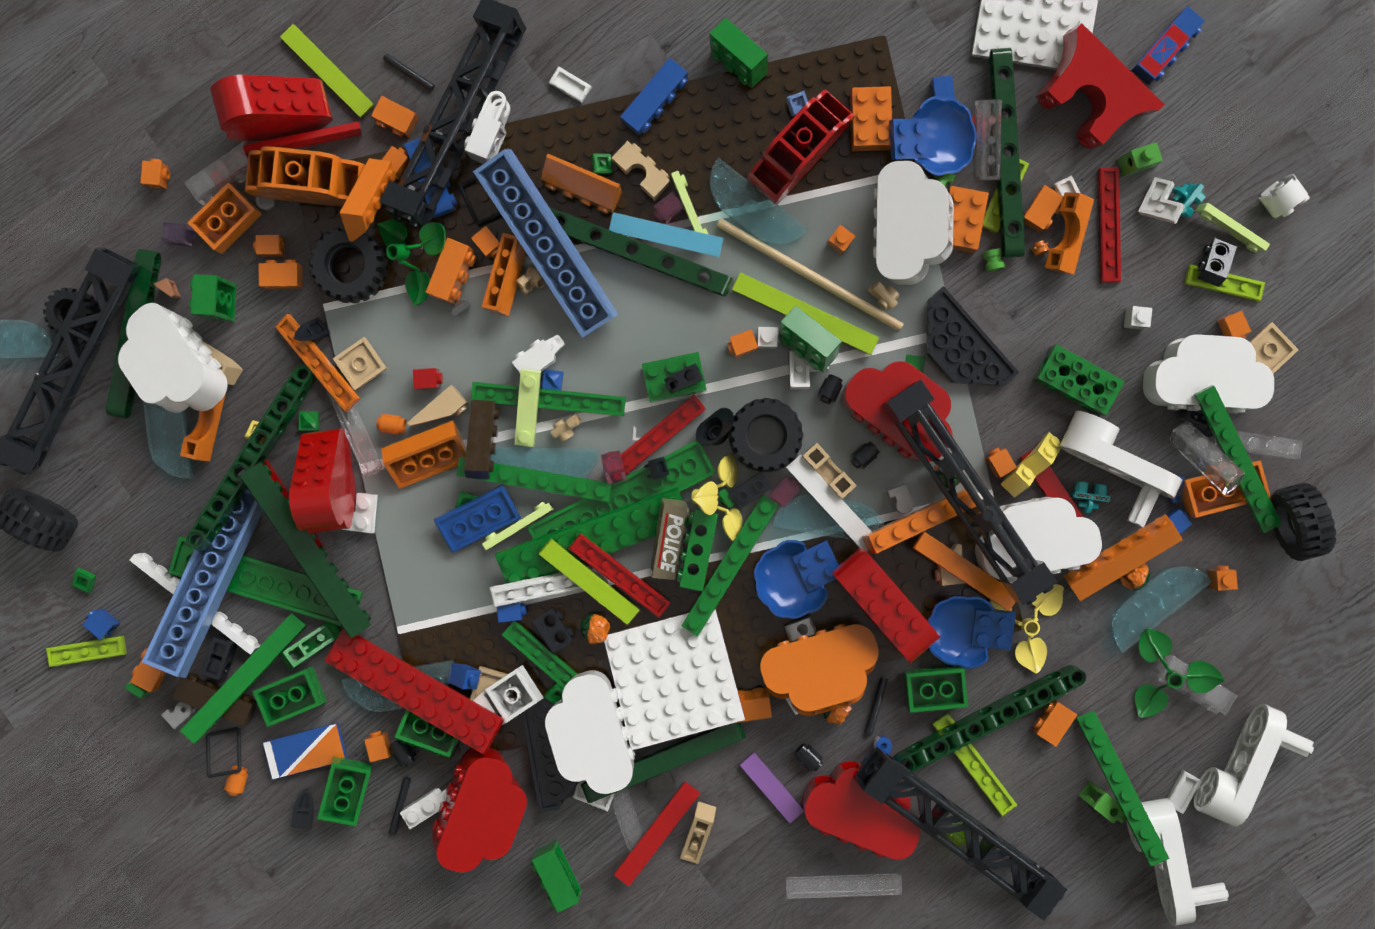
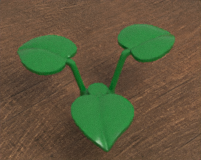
M389 220L378 223L381 237L387 246L386 254L388 258L398 260L399 264H404L415 270L410 272L405 279L406 291L412 300L413 306L423 303L429 296L426 290L431 278L427 272L420 273L419 268L406 262L405 259L409 257L410 249L423 246L429 255L440 254L444 249L446 241L444 226L435 222L427 223L419 231L422 243L405 245L407 229L403 222Z
M1146 628L1139 638L1140 654L1146 661L1151 663L1160 659L1167 670L1165 675L1167 684L1161 685L1157 689L1152 684H1145L1136 690L1134 701L1140 718L1154 716L1165 709L1168 704V695L1160 691L1161 689H1169L1170 687L1178 689L1183 686L1184 681L1188 678L1187 684L1191 690L1196 693H1207L1224 682L1225 679L1215 666L1201 660L1191 662L1188 665L1189 674L1182 676L1178 671L1171 670L1163 659L1164 656H1168L1172 651L1173 645L1169 636L1161 631Z

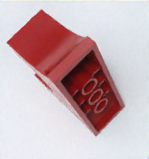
M1082 23L1068 30L1063 35L1064 47L1059 66L1051 79L1035 96L1038 99L1039 105L1049 110L1072 98L1076 91L1086 94L1090 99L1092 110L1088 120L1080 126L1076 137L1079 139V143L1088 149L1103 145L1131 117L1137 115L1145 116L1160 111L1165 105Z

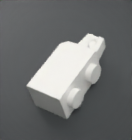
M559 335L546 341L538 339L530 345L531 348L528 351H521L515 355V360L512 363L519 373L521 369L543 372L544 369H547L556 362L555 354L565 343Z
M435 788L406 806L400 812L409 829H412L439 811L441 802H445L447 797L446 789L441 791L439 788Z

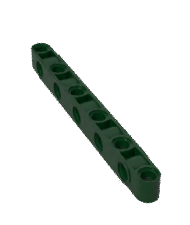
M1011 48L990 49L989 65L1001 250L1003 258L1024 257V222L1013 56ZM998 73H1003L1006 79H1000ZM1000 112H1007L1008 118L1002 117ZM1003 149L1009 150L1011 156H1005L1003 154ZM1006 187H1010L1013 190V195L1006 193ZM1009 225L1015 228V234L1008 231Z
M550 208L557 220L560 218L565 220L562 228L569 238L724 297L728 294L733 278ZM594 232L601 233V238L598 241L591 240ZM628 247H637V252L634 255H629L627 253ZM667 259L673 261V266L669 269L662 266L663 262ZM701 273L709 275L707 282L699 281L698 277Z
M297 366L281 387L187 535L186 543L190 548L197 551L207 550L227 522L247 490L241 478H238L239 472L242 470L246 472L260 462L262 465L264 464L314 384L315 375L307 366ZM308 373L305 379H301L302 374ZM287 405V409L280 412L281 407ZM266 437L265 443L259 445L261 438ZM223 503V509L217 512L218 505ZM199 537H201V538H202L201 543L196 546V545H195L196 539L199 538Z
M1067 665L911 744L909 747L897 752L893 758L899 763L907 760L904 767L914 772L1066 695L1085 683L1086 674L1075 665ZM1077 672V676L1072 679L1073 673ZM1043 689L1042 695L1037 696L1038 692ZM1009 707V711L1003 714V710ZM975 725V728L969 731V727ZM941 742L940 747L934 749L935 744Z

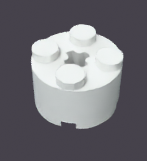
M1294 174L1283 177L1285 179L1284 182L1279 183L1276 181L1261 193L1262 197H1259V200L1274 218L1281 215L1283 217L1290 215L1296 205L1303 204L1310 198Z

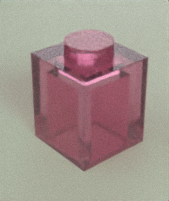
M671 192L654 205L656 211L654 215L660 222L664 221L667 225L684 211V206L675 194Z
M620 450L602 454L601 458L607 483L612 484L627 480Z
M784 477L771 492L770 496L783 507H786L800 491L798 488L799 483L792 477L789 479Z

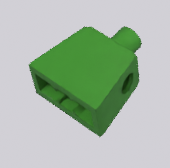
M1157 142L1131 150L1117 159L1122 177L1156 167L1163 161Z
M1091 780L1078 794L1111 823L1117 822L1121 824L1126 820L1118 802Z

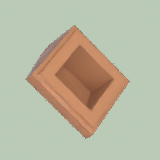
M165 278L154 284L169 296L181 299L174 281Z

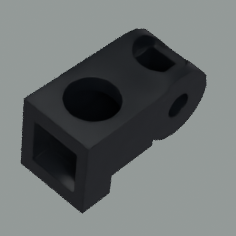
M696 363L664 379L670 394L704 380Z

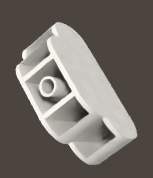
M895 161L887 164L881 170L878 176L877 188L874 189V198L877 200V207L874 208V219H877V227H874V239H877V243L873 248V256L876 258L878 270L890 282L897 285H913L925 278L929 265L940 264L950 256L953 249L954 203L946 187L937 180L928 179L918 164L912 161Z
M156 303L143 305L128 320L126 334L129 340L122 346L118 356L121 370L144 402L159 405L174 413L182 412L189 406L197 411H207L213 408L222 400L227 391V379L220 369V363L212 358L210 355L212 353L206 345H203L201 342L202 337L192 329L193 325L187 318Z
M1191 335L1186 338L1177 339L1167 346L1164 352V360L1150 364L1145 370L1143 377V392L1146 398L1155 405L1168 406L1167 410H1201L1194 394L1211 385L1215 386L1228 414L1245 413V410L1261 408L1269 403L1274 393V376L1272 371L1265 364L1256 362V352L1253 345L1241 337Z
M1042 497L1037 498L1039 501L1032 499L1000 506L1034 559L1043 561L1052 574L1060 573L1061 569H1080V565L1091 563L1101 552L1102 540L1097 525L1088 518L1076 517L1073 506L1062 498ZM1000 524V525H999L1000 528H1001L1002 531L1005 533V535L1007 536V538L1009 539V541L1011 542V544L1013 545V547L1015 548V550L1017 551V553L1019 554V556L1021 557V559L1024 560V558L1022 557V555L1020 554V552L1018 551V549L1015 547V545L1013 544V542L1011 541V539L1009 538V536L1007 535V533H1006L1005 530L1003 529L1002 525ZM990 530L989 536L993 550L1012 568L1015 567L1016 564L993 530ZM976 544L975 554L979 568L990 576L1000 579ZM997 562L1005 576L1012 577V575L1002 565H1000Z
M591 670L579 673L570 679L563 690L562 699L557 701L547 713L545 727L560 774L567 780L574 782L586 780L589 787L595 792L609 794L619 791L629 784L634 769L633 759H635V751L632 750L628 743V730L622 723L624 718L623 712L616 703L619 699L616 688L612 689L606 675L599 671Z

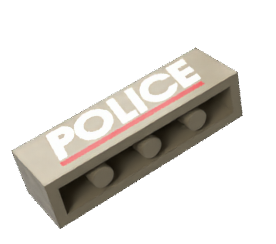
M664 498L661 500L650 568L652 578L675 580L676 574L680 570V562L678 560L683 552V544L681 542L682 537L685 538L686 526L684 524L685 519L689 518V508L685 501Z

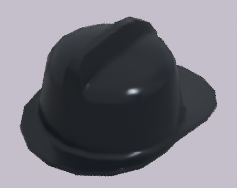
M720 408L701 422L696 430L697 441L702 445L723 444L728 438L729 431L734 422L733 412L728 408Z
M1187 410L1175 411V415L1178 418L1186 421V427L1190 434L1197 437L1214 436L1203 413Z

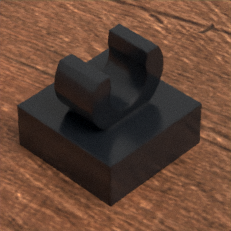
M664 456L649 460L648 464L644 465V468L649 467L651 471L647 478H653L654 480L669 475Z

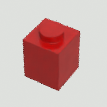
M437 368L413 369L414 389H441L440 384H443L442 372Z

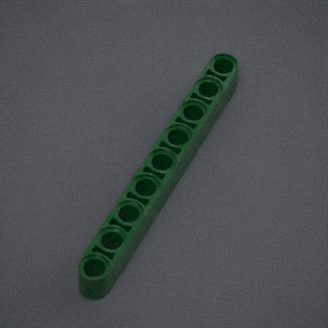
M139 249L135 256L134 262L142 267L128 292L106 404V414L109 416L128 419L132 413L136 391L121 370L118 356L122 346L129 340L126 334L128 320L140 307L154 301L156 291L154 284L158 281L162 259L159 252Z
M732 723L707 730L635 760L632 778L623 789L746 738L741 723ZM587 781L581 784L587 803L595 802L616 793L601 794L591 789Z

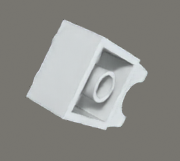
M493 91L487 96L478 118H475L472 123L471 129L473 131L464 143L465 151L469 157L482 164L499 153L507 133L504 127L510 114V105L505 95L500 91ZM494 96H500V97H501V98L496 99L495 101H493V103H491V100H492V98H493Z
M522 665L485 689L473 701L504 718L503 725L544 697ZM514 691L517 693L515 697L512 694Z

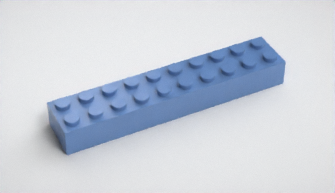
M511 149L502 150L473 171L582 338L619 315Z
M248 489L210 547L205 551L194 549L142 663L176 677H187L263 513ZM223 503L218 505L217 512L223 509ZM200 537V539H199L197 545H199V544L201 543V541H202V538H201V537Z

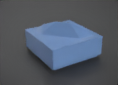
M805 91L785 98L791 116H795L808 103Z

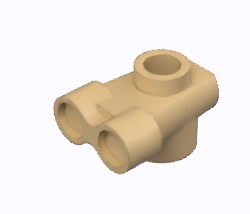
M534 266L530 267L525 275L516 280L524 295L530 293L535 286L540 289L547 284Z
M880 281L873 283L867 289L878 299L877 304L883 309H893L898 303L896 301L900 296L898 291L891 286L886 288Z
M574 414L565 422L562 419L552 425L554 429L550 431L554 438L558 437L561 443L574 435L571 429L582 423L581 418L578 414Z

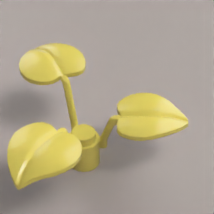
M728 453V455L721 459L718 465V476L722 482L718 485L714 482H707L700 489H694L691 499L706 515H712L716 509L725 512L726 515L722 520L723 529L727 537L734 541L742 529V515L737 508H732L729 511L718 506L717 501L718 488L725 486V484L728 488H732L738 479L737 462L734 456Z
M1054 584V588L1048 593L1044 594L1042 592L1036 596L1037 600L1032 603L1036 606L1033 619L1025 618L1022 622L1015 620V624L1021 626L1022 631L1028 634L1027 641H1021L1017 644L1015 657L1022 666L1036 674L1042 669L1047 656L1045 642L1041 638H1033L1040 631V625L1037 622L1038 610L1045 616L1054 615L1060 610L1063 602L1064 587L1058 584ZM989 601L996 610L1006 611L993 601Z

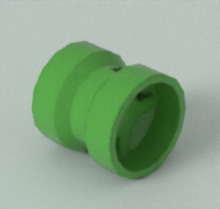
M1001 248L982 253L983 259L986 260V272L1005 268L1004 261L1001 260Z

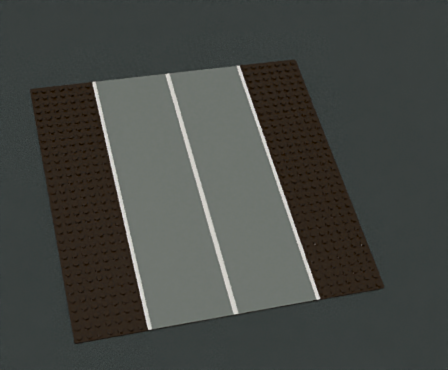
M878 36L768 62V73L753 88H750L747 84H742L738 76L729 71L689 80L683 89L679 88L676 91L674 100L670 104L666 103L662 108L664 111L658 119L654 118L651 121L650 129L645 134L642 132L640 136L623 124L620 117L641 92L505 124L504 128L507 133L499 153L504 149H511L547 205L550 208L608 230L613 213H602L592 204L590 206L583 205L579 202L580 199L573 197L570 199L563 196L562 192L557 189L551 191L544 187L545 184L542 183L541 176L547 154L592 172V154H611L612 161V157L627 141L630 144L635 143L642 150L640 153L645 158L649 156L656 163L655 167L659 171L663 169L670 176V185L654 201L640 187V183L646 177V172L643 169L635 168L626 175L612 161V174L597 175L620 184L622 194L614 213L693 231L671 178V173L679 171L680 176L684 175L688 186H685L702 229L706 228L709 235L724 238L720 257L635 237H626L732 277L733 281L726 297L569 238L619 315L582 338L547 284L540 289L535 286L527 295L523 294L518 285L509 316L492 313L482 308L495 258L491 257L488 259L471 238L485 226L488 227L499 242L502 233L514 235L502 215L481 225L474 223L459 189V184L476 177L473 171L483 164L472 160L465 150L449 180L450 187H447L449 193H453L457 204L454 205L456 210L437 218L432 217L430 223L442 224L446 231V239L450 238L468 245L475 251L476 261L473 267L470 266L468 270L469 278L467 283L463 284L461 288L462 296L460 299H468L471 307L458 316H454L451 312L454 305L433 298L430 295L423 303L413 306L412 300L406 291L405 279L410 272L415 270L404 264H399L398 260L389 259L387 254L384 257L388 260V266L385 268L388 271V275L382 280L385 283L383 287L379 286L377 288L379 292L375 296L372 294L369 296V300H360L359 303L355 304L351 302L343 303L325 295L320 289L335 357L361 338L366 337L388 368L357 391L354 390L360 397V400L348 411L365 491L368 494L378 495L375 535L405 662L469 699L473 689H461L447 682L452 663L467 664L476 669L482 666L506 674L523 665L543 697L556 683L502 636L513 621L498 623L497 607H493L490 587L506 584L495 553L533 540L527 528L528 526L583 498L503 484L521 519L536 511L534 507L542 502L545 504L551 503L554 510L488 550L482 545L486 541L485 537L452 553L436 526L434 518L455 508L460 490L480 496L502 484L456 476L457 467H454L399 489L383 464L381 451L383 447L452 420L462 436L465 447H467L472 402V382L519 386L520 373L512 363L515 360L514 356L521 351H528L531 348L530 345L538 339L546 341L559 335L565 343L555 354L556 362L546 369L564 372L562 391L626 397L625 415L614 416L538 408L534 447L514 445L518 406L496 404L500 414L499 420L495 421V425L498 426V435L494 437L493 443H496V454L492 455L494 463L614 483L616 480L605 467L637 441L633 440V428H636V438L643 437L692 395L698 398L706 410L627 475L643 468L645 464H648L649 460L665 457L696 441V430L700 423L720 408L730 409L735 416L742 406L752 400L763 398L777 399L789 405L798 415L799 421H801L803 439L802 447L797 456L803 455L812 445L818 443L836 466L844 471L857 485L842 500L871 531H874L945 497L922 462L902 457L897 453L898 448L888 446L882 441L883 437L881 435H874L866 429L868 425L864 422L858 423L851 417L852 413L845 408L842 402V390L854 374L865 368H875L881 371L893 362H905L906 354L925 356L923 374L948 393L951 399V410L945 421H947L952 429V437L994 498L968 384L951 383L926 355L928 299L944 286L940 265H929L925 278L916 284L897 285L890 282L880 273L877 268L876 258L873 256V248L877 243V239H874V227H877V219H874V208L877 207L874 189L877 188L878 176L881 170L891 162H915V159L891 160V149L851 151L850 124L779 204L775 205L747 180L748 174L761 159L770 143L795 117L791 116L785 99L794 94L805 91L809 102L813 97L816 98L826 89L850 110V92L852 88L891 86L892 119H905L888 42L885 36ZM464 133L455 136L454 140L457 144H459ZM436 144L437 150L439 152L441 146ZM448 150L444 158L443 167L447 168L454 151ZM388 151L350 160L366 165L369 158L382 160ZM401 177L399 179L395 178L394 183L398 184ZM479 180L463 186L478 221L499 212ZM416 181L410 185H415L419 183V181ZM300 203L310 250L312 248L316 249L318 245L315 242L318 239L322 241L324 233L329 232L331 234L334 228L343 229L344 224L340 215L342 207ZM381 204L380 209L377 210L374 216V221L370 223L365 233L374 238L386 253L387 246L381 237L377 224L394 219L391 218V214L384 210L385 207ZM562 218L558 219L560 225L564 226L565 220ZM720 218L726 220L904 323L901 330L898 332L716 227ZM402 220L407 229L405 245L422 243L419 237L421 228L415 229L409 226L408 222ZM839 225H842L855 235L854 240L842 255L826 244ZM594 232L591 240L598 241L601 238V233ZM423 246L410 249V255L405 261L419 268L420 273L427 272L431 278L440 254L429 255ZM630 246L627 249L629 255H634L637 252V247ZM355 248L346 249L338 254L333 264L335 278L342 283H350L358 279L364 271V255ZM526 254L520 277L525 275L530 267H535L528 254ZM667 259L663 262L662 266L669 269L673 266V261ZM701 273L698 279L700 282L705 283L709 280V275ZM739 273L750 276L880 337L872 355H868L841 342L838 356L829 365L828 372H810L809 390H790L789 351L794 350L789 346H784L778 337L776 349H757L756 352L735 359L734 355L730 356L726 346L729 343V337L752 329L757 342L758 327H778L779 334L780 322L786 317L773 309L732 291ZM880 281L886 288L891 286L898 291L900 295L896 300L898 303L893 309H883L877 304L878 299L867 289L873 283ZM699 352L707 391L650 403L642 364ZM337 366L338 372H339V373L341 374V376L346 380V382L351 386V384L348 382V380L346 379V377L344 376V374L341 372V370H340L339 367ZM437 368L442 372L443 384H440L441 389H414L413 369ZM544 371L541 372L540 389H542ZM829 374H832L843 380V386L836 402L826 404L820 401L821 397L818 396L824 379ZM450 385L455 386L469 403L466 406L467 410L460 416L455 415L414 427L406 423L404 434L380 433L379 428L376 427L377 418L381 417L382 414L398 415L405 418L407 422L410 421ZM574 414H578L582 423L571 429L574 433L573 436L562 443L558 437L554 438L550 432L554 429L552 425L561 419L565 422ZM762 417L750 425L747 438L750 446L755 451L769 454L781 446L784 432L776 420ZM729 435L723 444L702 445L716 474L680 492L682 500L685 501L689 508V518L691 512L695 513V509H700L697 504L692 502L691 495L693 490L700 489L707 482H714L716 485L722 482L718 476V465L721 459L728 455V453H731L737 462L738 479L732 488H728L725 484V486L718 488V492L726 489L730 493L759 473L747 468L737 460L729 444ZM872 442L880 453L865 469H857L850 461L852 459L851 454L864 443ZM930 461L929 463L934 469V466L936 464L933 461ZM786 467L773 472H762L772 486L770 490L762 495L778 503L779 507L716 607L737 691H748L759 687L766 688L760 668L764 654L770 649L778 647V643L789 641L784 628L785 625L809 615L812 617L816 632L821 630L829 632L834 630L835 626L845 624V626L858 624L867 627L873 633L878 645L879 654L876 663L902 658L903 656L871 622L836 579L824 584L829 594L826 603L821 609L813 613H807L802 617L796 619L778 617L770 611L768 606L763 604L757 595L754 569L761 556L768 550L775 548L779 543L785 540H797L805 543V548L808 549L827 540L838 565L844 562L859 547ZM963 470L965 476L968 478V480L970 481V483L972 484V486L974 487V489L976 490V492L978 493L986 507H988V504L985 502L981 494L978 492V490L968 477L965 470ZM961 483L956 486V492L964 489ZM906 484L913 501L911 512L904 514L896 511L894 507L895 499L894 497L888 498L886 490ZM719 493L717 494L718 506L729 511L732 508H737L742 515L743 527L762 495L741 510L736 503L731 508L721 504ZM977 506L972 508L976 514L980 512ZM717 509L715 513H718V519L703 590L734 542L727 537L723 529L722 520L726 515L725 512ZM963 512L970 523L975 521L966 512ZM958 515L923 531L948 548H951L953 544H961L963 558L979 568L975 554L976 542ZM521 519L495 531L496 535L502 532L503 530L507 529L508 527L512 526L516 522L520 521ZM692 524L686 525V533L691 531ZM698 525L695 531L697 534L703 535L707 529L704 525ZM973 527L979 537H981V528ZM921 533L877 554H869L927 621L931 617L936 604L954 596L967 598L981 597L988 602L991 601L966 583L942 586L939 584V581L936 582L935 570H937V564L913 549ZM655 537L611 552L609 555L671 602L659 618L608 579V584L640 610L628 625L583 589L522 601V603L526 604L527 613L522 620H517V622L549 648L533 620L553 607L556 610L560 609L564 615V623L566 626H571L575 635L571 643L554 654L578 674L591 670L603 673L609 679L613 689L616 686L605 642L589 644L580 632V622L590 614H597L603 616L610 623L608 635L690 613L703 591L680 587V582H677L678 574H676L675 580L652 578L650 568ZM682 537L681 544H683V550H687L688 544L685 543V538ZM695 544L691 548L695 554H699L703 550L699 544ZM679 556L678 562H680V569H683L684 563L681 562L682 556ZM586 562L583 563V564H584L585 566H587V567L590 566V565H589L588 563H586ZM696 564L688 566V570L692 573L697 572L699 569ZM1015 602L1012 612L1016 613L1015 620L1022 622L1019 603ZM546 616L545 622L547 625L553 626L555 619L552 616ZM1014 624L1013 632L1022 630L1021 626ZM562 632L556 633V639L559 642L565 641V635ZM515 691L513 692L514 697L517 696ZM618 699V702H616V703H617V706L620 707V703H619V699ZM522 714L501 725L489 748L498 751L527 744ZM459 740L451 760L425 751L427 763L433 766L459 760L472 747Z

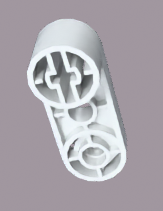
M1076 411L1059 447L1075 457L1142 487L1127 521L1144 527L1158 496L1175 498L1183 480L1161 467L1113 446L1120 430L1114 424L1095 415Z
M1266 704L1256 706L1249 714L1225 770L1222 771L1216 767H1211L1201 776L1200 780L1202 781L1194 794V807L1197 811L1231 826L1238 827L1244 823L1251 813L1279 746L1308 757V754L1313 752L1314 747L1312 745L1314 742L1286 730L1287 719L1282 711Z
M1168 798L1141 802L1170 858L1154 865L1159 895L1165 915L1173 926L1194 923L1196 920L1195 906L1228 901L1227 897L1229 895L1225 884L1222 882L1192 888L1181 827L1172 802ZM1126 820L1131 840L1137 851L1142 852Z

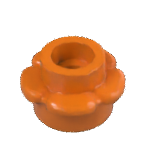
M1044 240L1033 244L1031 252L1034 253L1035 257L1049 252V243H1044Z

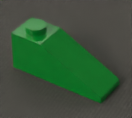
M326 622L283 651L280 657L290 671H292L335 641L340 634V630L335 624Z

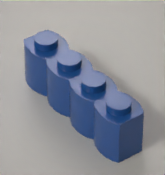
M421 138L405 144L410 160ZM425 148L414 170L415 173L431 166L427 148ZM425 178L418 180L419 183L423 182ZM449 182L437 204V209L433 215L434 218L456 210L454 206L457 204L453 193L450 194L447 188L450 187ZM436 185L430 187L425 196L427 204H429L437 188Z

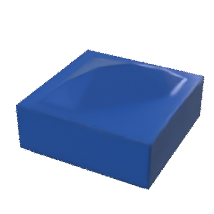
M544 369L542 389L562 391L564 372Z

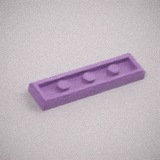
M755 752L751 753L740 763L743 770L789 823L804 812L801 805Z

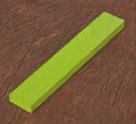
M294 24L280 36L361 119L375 106Z
M552 538L539 552L540 556L627 625L640 611L638 607Z
M946 712L935 720L932 725L938 731L954 723V720ZM971 743L954 752L1002 817L1017 806L1016 802Z

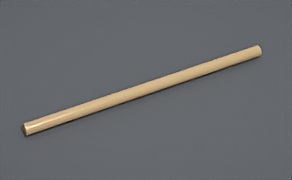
M720 218L716 227L898 332L901 330L904 323L726 220Z

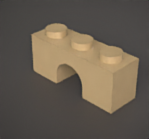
M627 141L612 157V161L626 175L635 168L643 169L646 172V177L640 183V187L655 201L670 185V176L663 169L659 171L655 167L656 163L649 156L645 158L640 153L642 150L635 143L630 144Z
M818 443L812 445L802 455L841 499L857 486L844 471L836 466Z

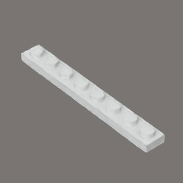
M146 553L134 554L131 557L130 561L174 594L180 581L179 578L168 574V570L165 567L152 561L153 558ZM216 612L211 624L251 655L261 646L257 643L258 640L255 637L245 634L241 626L236 623L232 624L227 620L228 617L224 613Z

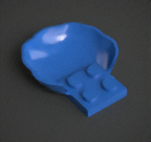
M930 97L921 104L912 119L889 120L891 160L915 159L924 170L939 176L946 173H957L972 161L977 138L975 125L972 121L970 110L955 98Z
M785 540L761 556L754 569L756 591L763 604L768 606L775 616L796 619L807 613L818 611L826 603L829 592L825 589L824 584L835 580L831 572L839 566L827 540L808 549L805 548V543Z
M954 596L936 604L931 617L928 619L929 624L941 637L929 647L930 652L945 664L959 665L967 669L980 667L988 661L987 650L989 648L1011 651L1016 613L996 610L988 601L981 597L967 598Z

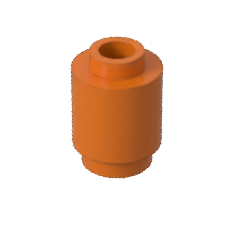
M382 414L381 417L377 418L376 427L379 428L380 433L399 435L400 433H405L407 421L402 416Z
M232 766L231 770L238 769V766ZM242 767L239 773L227 775L224 790L227 791L228 795L238 796L244 792L248 777L247 768Z

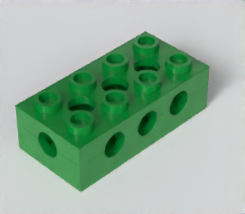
M1057 344L1049 348L1033 378V381L1098 416L1107 415L1125 382ZM1059 367L1064 370L1063 376L1059 374ZM1077 376H1078V377L1080 378V380H1081L1080 385H1078V384L1076 383V377H1077ZM1094 385H1095V386L1097 387V389H1098L1097 394H1095V393L1093 392V386H1094Z
M695 509V513H690L688 524H692L691 531H687L685 543L688 544L687 550H683L681 557L684 567L679 570L677 577L680 587L703 591L718 513L714 512L712 515H706L700 509ZM704 525L707 531L705 534L699 535L695 531L696 527ZM699 544L703 550L701 553L695 554L691 549L692 546ZM696 564L699 569L697 572L692 573L688 570V566Z

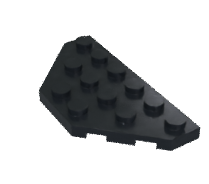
M944 286L928 299L926 355L951 383L1004 386L1019 373Z
M545 698L521 713L539 813L558 810L577 783L567 780L558 771L545 727L547 713L553 704Z

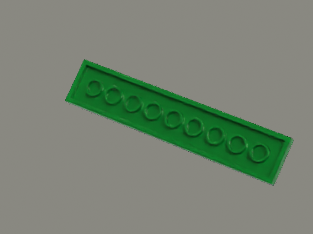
M696 440L664 457L669 475L653 480V478H647V475L651 474L650 468L643 467L612 484L609 502L583 498L527 528L532 538L536 539L677 487L681 492L716 474L702 445Z
M678 487L495 553L506 584L559 572L557 568L539 555L541 549L551 538L580 562L584 563V560L568 548L580 533L608 554L656 537L662 498L682 500ZM689 518L685 519L684 526L689 525Z
M179 536L168 573L182 577L194 552V549L187 545V537ZM246 555L242 556L226 591L341 626L305 573ZM349 587L347 589L351 595L355 594L361 602L364 591Z

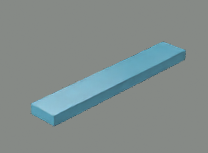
M614 212L609 227L610 231L716 257H720L724 240L722 237Z

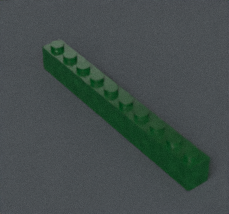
M260 462L239 475V477L347 635L353 638L371 626L369 622L371 617L366 610L362 611L359 608V599L355 594L351 595L347 590L349 585L346 580L338 577L336 573L339 570L335 564L327 561L325 557L328 554L322 546H317L315 543L317 538L314 533L309 534L307 530H299L291 514L289 497L285 498L281 493L283 488L280 483L272 480L270 477L272 475L271 470L266 464L262 465Z

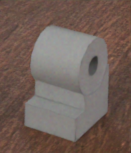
M906 484L886 490L888 498L894 497L895 499L894 507L896 511L904 514L911 512L913 501Z
M811 615L784 626L789 641H794L796 638L804 635H814L817 631Z
M180 702L175 706V709L170 708L161 716L173 729H176L184 724L196 712L197 708Z

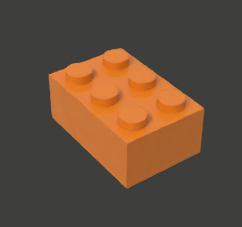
M891 86L852 88L850 92V111L855 117L851 122V151L890 150L889 120H892Z
M228 182L187 223L213 250L223 254L262 213L237 187Z
M950 186L947 191L954 203L952 250L974 254L979 248L989 193Z
M447 238L426 293L451 305L458 302L462 296L461 288L463 284L467 283L469 278L468 270L470 266L473 267L476 261L475 251L468 245Z

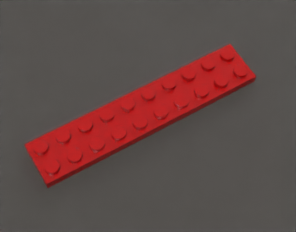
M344 629L340 632L325 659V662L482 754L487 753L505 720L357 634L350 638Z

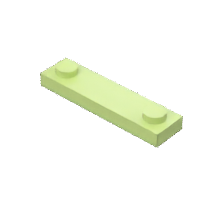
M679 171L671 173V178L693 231L708 234L706 228L702 229L685 186H688L685 176H680Z
M1209 203L1199 204L1195 210L1200 214L1201 219L1207 222L1211 221L1247 245L1246 248L1252 252L1266 251L1270 245Z
M521 369L514 445L534 447L541 371Z
M540 503L534 507L536 511L497 535L493 532L485 537L486 541L482 545L486 550L494 547L554 510L551 503Z

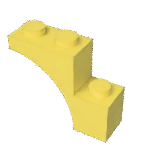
M1048 432L1033 451L1016 466L1017 468L1006 475L1001 485L1014 498L1030 487L1035 477L1052 465L1061 450L1059 447L1061 444L1060 440Z

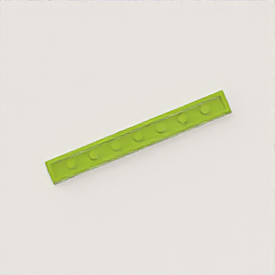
M741 272L732 288V291L785 316L797 306L843 343L868 355H872L880 338Z

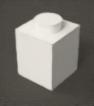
M1138 306L1127 308L1125 311L1124 328L1140 330L1150 328L1152 308Z
M758 327V349L777 348L778 327Z

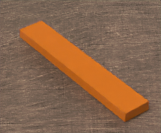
M286 314L275 328L344 412H348L360 400V397L314 342L294 339L300 325L291 314Z
M926 532L921 533L913 546L914 550L1006 611L1011 610L1016 601L1013 600L1001 582Z

